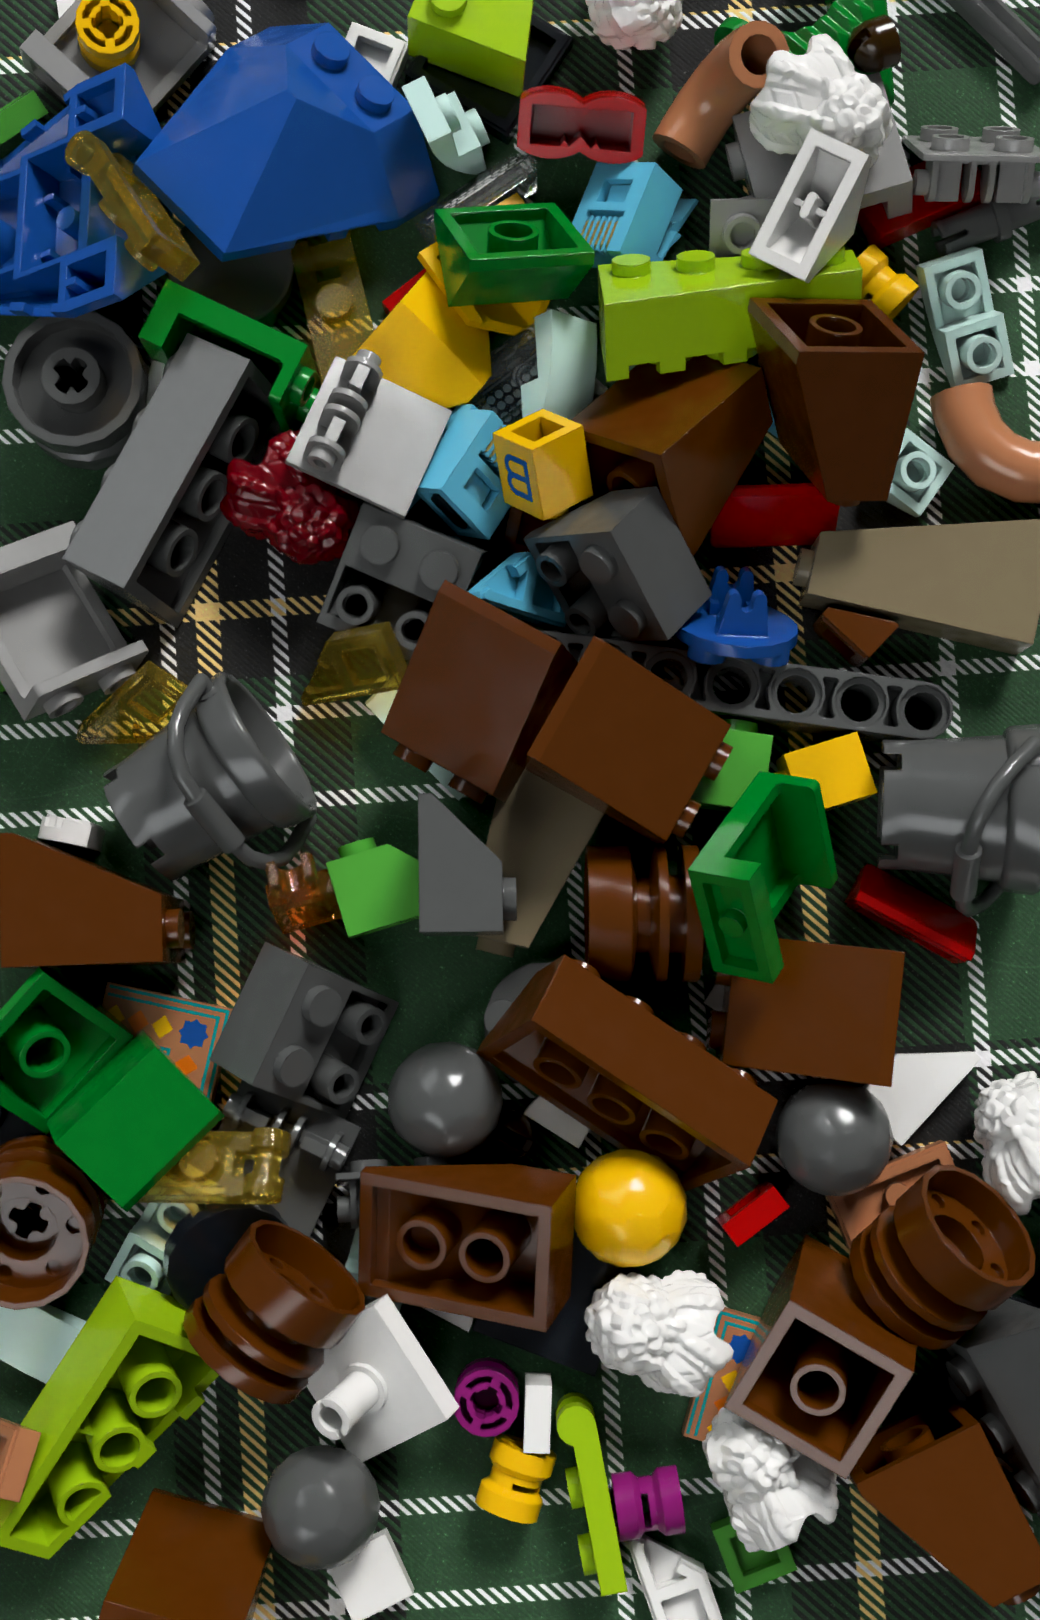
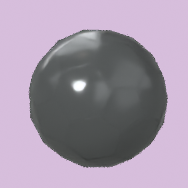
M452 1041L429 1043L408 1054L394 1072L388 1088V1114L398 1136L414 1151L438 1159L461 1157L483 1146L498 1126L503 1105L502 1086L492 1064L476 1054V1049Z
M821 1079L809 1083L791 1095L780 1113L775 1132L778 1155L785 1170L803 1187L827 1196L854 1194L876 1181L888 1164L894 1141L890 1120L882 1103L866 1088L849 1081Z
M331 1445L309 1446L290 1454L273 1470L264 1488L261 1515L265 1533L275 1551L294 1565L317 1571L333 1569L352 1561L369 1544L378 1524L381 1503L376 1481L365 1463L350 1451Z

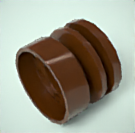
M697 845L680 846L676 875H669L665 846H654L650 857L648 875H635L634 862L629 846H586L584 868L585 962L598 971L603 981L630 982L634 971L636 953H648L655 982H665L667 980L669 953H677L681 982H698L700 980L702 959L707 945L688 874V868L700 853Z
M37 1134L16 1137L0 1145V1307L13 1310L41 1307L66 1294L83 1273L92 1245L95 1243L102 1225L107 1205L106 1193L54 1143L51 1136ZM33 1202L42 1207L40 1212L28 1208L29 1203Z
M935 1165L896 1200L895 1205L888 1207L852 1240L849 1259L854 1281L868 1306L883 1323L909 1343L929 1350H937L952 1346L967 1330L975 1327L984 1318L988 1310H995L1021 1289L1035 1273L1036 1255L1029 1233L1015 1210L993 1187L974 1173L954 1165Z
M260 1219L248 1227L226 1257L225 1274L220 1273L211 1278L204 1287L203 1295L195 1299L185 1312L183 1327L190 1344L203 1361L226 1382L249 1396L271 1404H290L306 1388L308 1378L315 1374L324 1364V1349H332L340 1343L364 1311L365 1296L356 1279L344 1265L319 1243L300 1231L282 1223Z

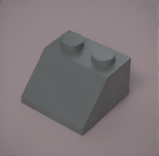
M418 793L419 933L424 936L504 935V921H517L516 877H503L502 861L432 793Z

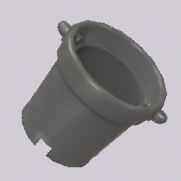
M218 672L211 679L204 673H197L177 701L169 724L126 759L104 772L103 775L104 778L111 780V782L103 786L104 792L115 817L137 849L147 843L152 848L158 847L165 854L151 863V865L169 880H179L200 865L223 853H232L246 866L265 871L285 866L301 850L317 821V799L295 753L279 728L251 692L233 675L225 672ZM295 826L289 839L276 852L269 854L260 853L252 850L244 843L273 827L290 828Z
M1040 724L1009 726L1002 735L882 741V753L898 755L897 766H880L877 837H881V845H894V854L877 853L878 869L909 870L951 876L950 895L955 900L956 909L967 917L984 912L1004 891L1025 895H1035L1040 891ZM978 880L992 881L976 896Z

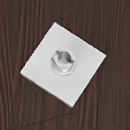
M388 1294L367 1304L364 1311L340 1343L332 1349H324V1364L315 1374L308 1378L307 1388L316 1401L311 1411L315 1427L322 1435L329 1439H340L346 1450L350 1451L362 1462L448 1420L460 1407Z

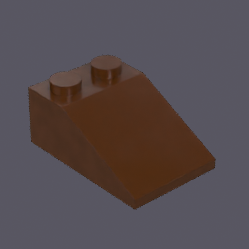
M518 1164L366 1166L360 1172L358 1285L365 1296L380 1298L388 1294L392 1301L547 1332L571 1297L576 1175Z

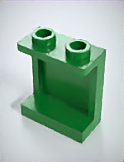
M167 279L138 335L151 360L166 364L170 356L177 352L187 333L248 358L273 385L268 400L281 431L299 430L321 387L309 346Z
M759 771L688 868L713 971L773 984L784 967L774 923L775 918L798 885L804 884L831 889L837 881L838 874L819 782L815 779Z

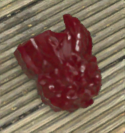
M290 429L279 433L269 440L261 463L252 465L242 459L233 458L227 467V493L220 502V511L234 527H239L247 536L255 537L257 540L269 539L271 546L275 547L280 553L290 557L295 563L315 565L319 561H332L335 557L340 559L359 514V502L351 494L285 464L300 431Z

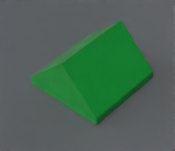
M555 202L434 209V225L448 307L568 299L594 265L595 251Z
M39 966L0 1009V1106L47 1135L50 1130L46 1122L113 1059L134 1035L63 970Z
M142 1030L46 1123L54 1143L122 1209L128 1212L225 1115L158 1044Z

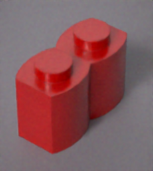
M542 85L532 87L521 92L517 147L530 155L547 159L564 158L581 152L588 158L602 163L622 164L632 162L643 157L647 108L645 103L639 98L621 91H598L582 97L578 93L560 86Z

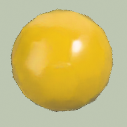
M619 1149L597 1157L581 1172L576 1183L574 1229L580 1242L598 1260L622 1268L644 1266L661 1259L677 1244L687 1221V1198L678 1175L660 1157L636 1149Z

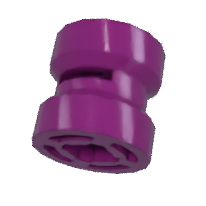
M491 1357L475 1359L463 1368L458 1375L454 1391V1399L460 1406L454 1413L460 1425L469 1433L481 1437L497 1436L509 1429L516 1419L519 1409L518 1379L512 1368L502 1360Z
M676 1465L656 1467L651 1475L638 1477L631 1471L611 1473L620 1543L640 1540L645 1532L659 1530L665 1536L686 1534L682 1495ZM641 1494H646L649 1513H643Z

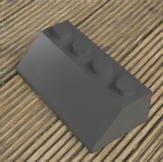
M190 333L186 334L177 352L172 354L166 362L163 377L149 403L136 416L132 426V433L116 462L106 470L102 478L101 489L85 518L73 529L69 546L62 559L91 580L175 628H178L234 527L220 511V502L227 493V467L233 458L245 460L252 465L261 463L269 440L282 433L268 400L273 385L250 359Z
M1008 1298L995 1310H988L984 1318L975 1327L967 1330L958 1341L949 1348H946L951 1359L946 1361L945 1365L949 1375L961 1392L967 1397L972 1396L983 1415V1417L978 1419V1422L990 1446L998 1454H1004L1015 1474L1009 1480L1017 1497L1030 1512H1037L1040 1518V1309Z

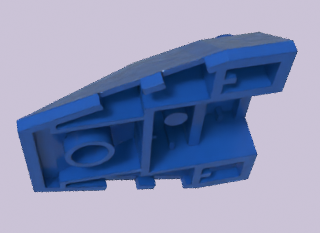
M330 23L272 26L229 47L136 160L132 171L221 262L294 248L298 239L325 235L328 241L346 238L349 229L376 225L379 231L394 229L436 204L440 196L422 130L408 101Z
M126 62L75 85L63 95L64 102L68 104L67 107L45 125L36 119L31 121L20 130L21 136L25 141L3 159L0 158V315L75 318L122 301L170 271L172 212L132 172L136 160L162 129L135 70Z

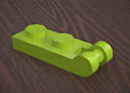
M571 1392L564 1395L558 1401L555 1416L559 1437L566 1444L574 1447L577 1466L565 1468L572 1509L585 1507L589 1527L588 1533L577 1535L584 1576L597 1574L601 1597L627 1592L594 1408L591 1401L585 1395Z

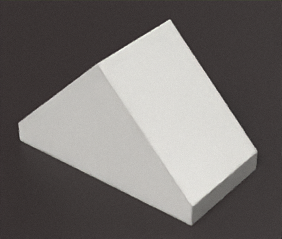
M810 128L748 254L809 283L854 234L872 157Z

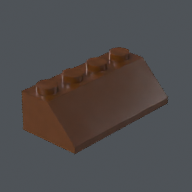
M565 954L532 977L483 1040L476 1054L617 1148L636 1149L660 1157L676 1172L685 1192L750 1168L778 1102L776 1098L758 1087V1082L753 1076L743 1070L729 1067L707 1052L705 1045L699 1039L690 1034L676 1031L657 1018L648 1004L638 998L625 996L603 981L594 967L586 962L571 959Z

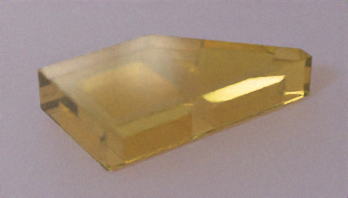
M390 621L334 632L325 642L312 678L302 693L301 701L304 706L398 690L407 669V663Z
M148 660L79 724L76 740L82 744L145 743L169 724L175 705L188 685Z

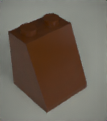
M750 298L748 314L779 443L827 502L844 507H853L859 505L861 501H887L925 352L871 300Z
M707 355L694 356L686 361L685 371L660 374L656 370V364L636 365L629 371V379L618 380L571 419L582 424L584 428L593 496L587 498V502L589 503L611 491L657 486L692 556H694L773 423L762 368L742 362L723 365L719 360L711 359Z
M444 580L433 602L381 733L399 743L393 755L425 773L428 772L433 762L450 771L454 775L448 786L481 805L488 794L506 803L526 767V754L578 662L561 642Z
M594 635L526 754V770L662 846L671 833L683 838L701 806L700 803L691 799V796L703 776L715 781L733 749L732 746L723 742L731 725L615 647Z
M0 833L1 968L37 969L39 966L47 968L186 963L185 950H192L195 946V919L192 911H184L183 899L45 842L15 833Z
M778 938L784 967L773 984L714 971V984L724 985L725 987L722 1011L711 1010L709 1014L706 1048L715 1049V1057L726 1065L891 1087L905 952Z
M805 1234L774 1286L724 1408L846 1480L914 1374L917 1345L909 1343L888 1328L868 1306L854 1281L849 1258Z
M947 1395L878 1429L848 1475L860 1495L990 1606L995 1607L1001 1603L1009 1606L1017 1605L1035 1596L1040 1590V1545L980 1423L950 1395Z
M154 1488L103 1601L98 1620H252L273 1546L265 1533L263 1519L251 1514Z

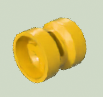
M82 0L76 10L75 26L78 34V45L85 61L90 67L101 73L125 62L129 66L134 65L140 54L141 43L139 33L140 21L134 5L129 0Z
M872 244L857 257L863 268L861 299L871 300L893 320L910 302L920 287L906 273L896 274L889 267V257L875 244Z
M499 1434L495 1436L489 1453L493 1463L490 1475L481 1479L475 1502L482 1509L498 1517L522 1524L536 1523L543 1503L539 1494L542 1481L551 1477L557 1455L552 1450H550V1454L523 1453L522 1437Z

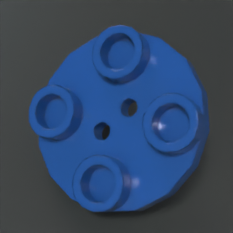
M717 566L714 569L709 585L712 595L674 634L679 641L688 645V658L695 662L709 665L721 664L726 660V657L751 659L757 664L768 667L786 665L789 662L790 650L797 644V624L788 615L768 607L767 597L762 590L754 591V575L749 567H742L739 570L737 581L729 584V574L724 566Z

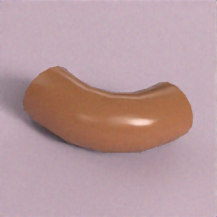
M751 21L733 30L719 41L695 69L661 120L652 136L657 146L672 158L689 167L704 169L720 141L732 125V117L740 114L764 87L767 60L774 51L784 50L789 52V47L783 33L775 25L766 21Z
M983 382L957 385L945 389L930 398L933 421L948 457L976 486L1014 503L1040 504V441H1031L1016 434L1002 420L995 403L992 385Z

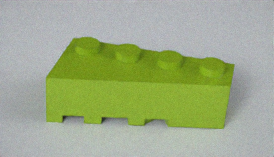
M414 0L407 16L408 55L416 57V55L427 57L428 63L519 97L524 87L534 0Z
M844 246L839 249L809 283L748 254L751 247L743 249L741 256L715 258L713 252L706 250L684 251L676 255V260L650 262V257L643 254L616 256L612 258V264L597 265L600 343L606 382L629 379V366L646 363L656 364V370L660 374L685 371L686 361L694 356L707 355L711 359L719 360L723 365L747 362L749 358L757 354L748 314L750 298L861 299L863 268L853 250H845Z
M115 1276L20 1424L41 1432V1436L20 1502L0 1498L1 1547L49 1560L111 1497L109 1487L125 1471L132 1467L139 1469L157 1451L154 1441L179 1416L187 1420L205 1402L202 1393L219 1375L203 1361L190 1344L183 1327L184 1316L187 1310L173 1296Z

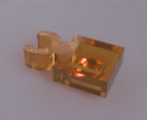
M309 852L300 854L301 864L293 869H279L274 861L266 863L265 871L268 885H265L269 908L283 934L342 918L328 869L317 871L314 857Z

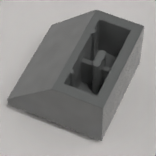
M657 486L611 491L531 531L523 538L535 560L538 573L548 583L565 614L567 625L576 635L589 637L595 635L598 638L619 641H668L712 595Z
M363 502L316 622L406 661H410L433 602L444 580L465 591L470 590L479 582L491 550L406 514L405 518L402 519L375 505Z
M265 942L209 1060L251 1086L346 1119L399 1002L312 961Z

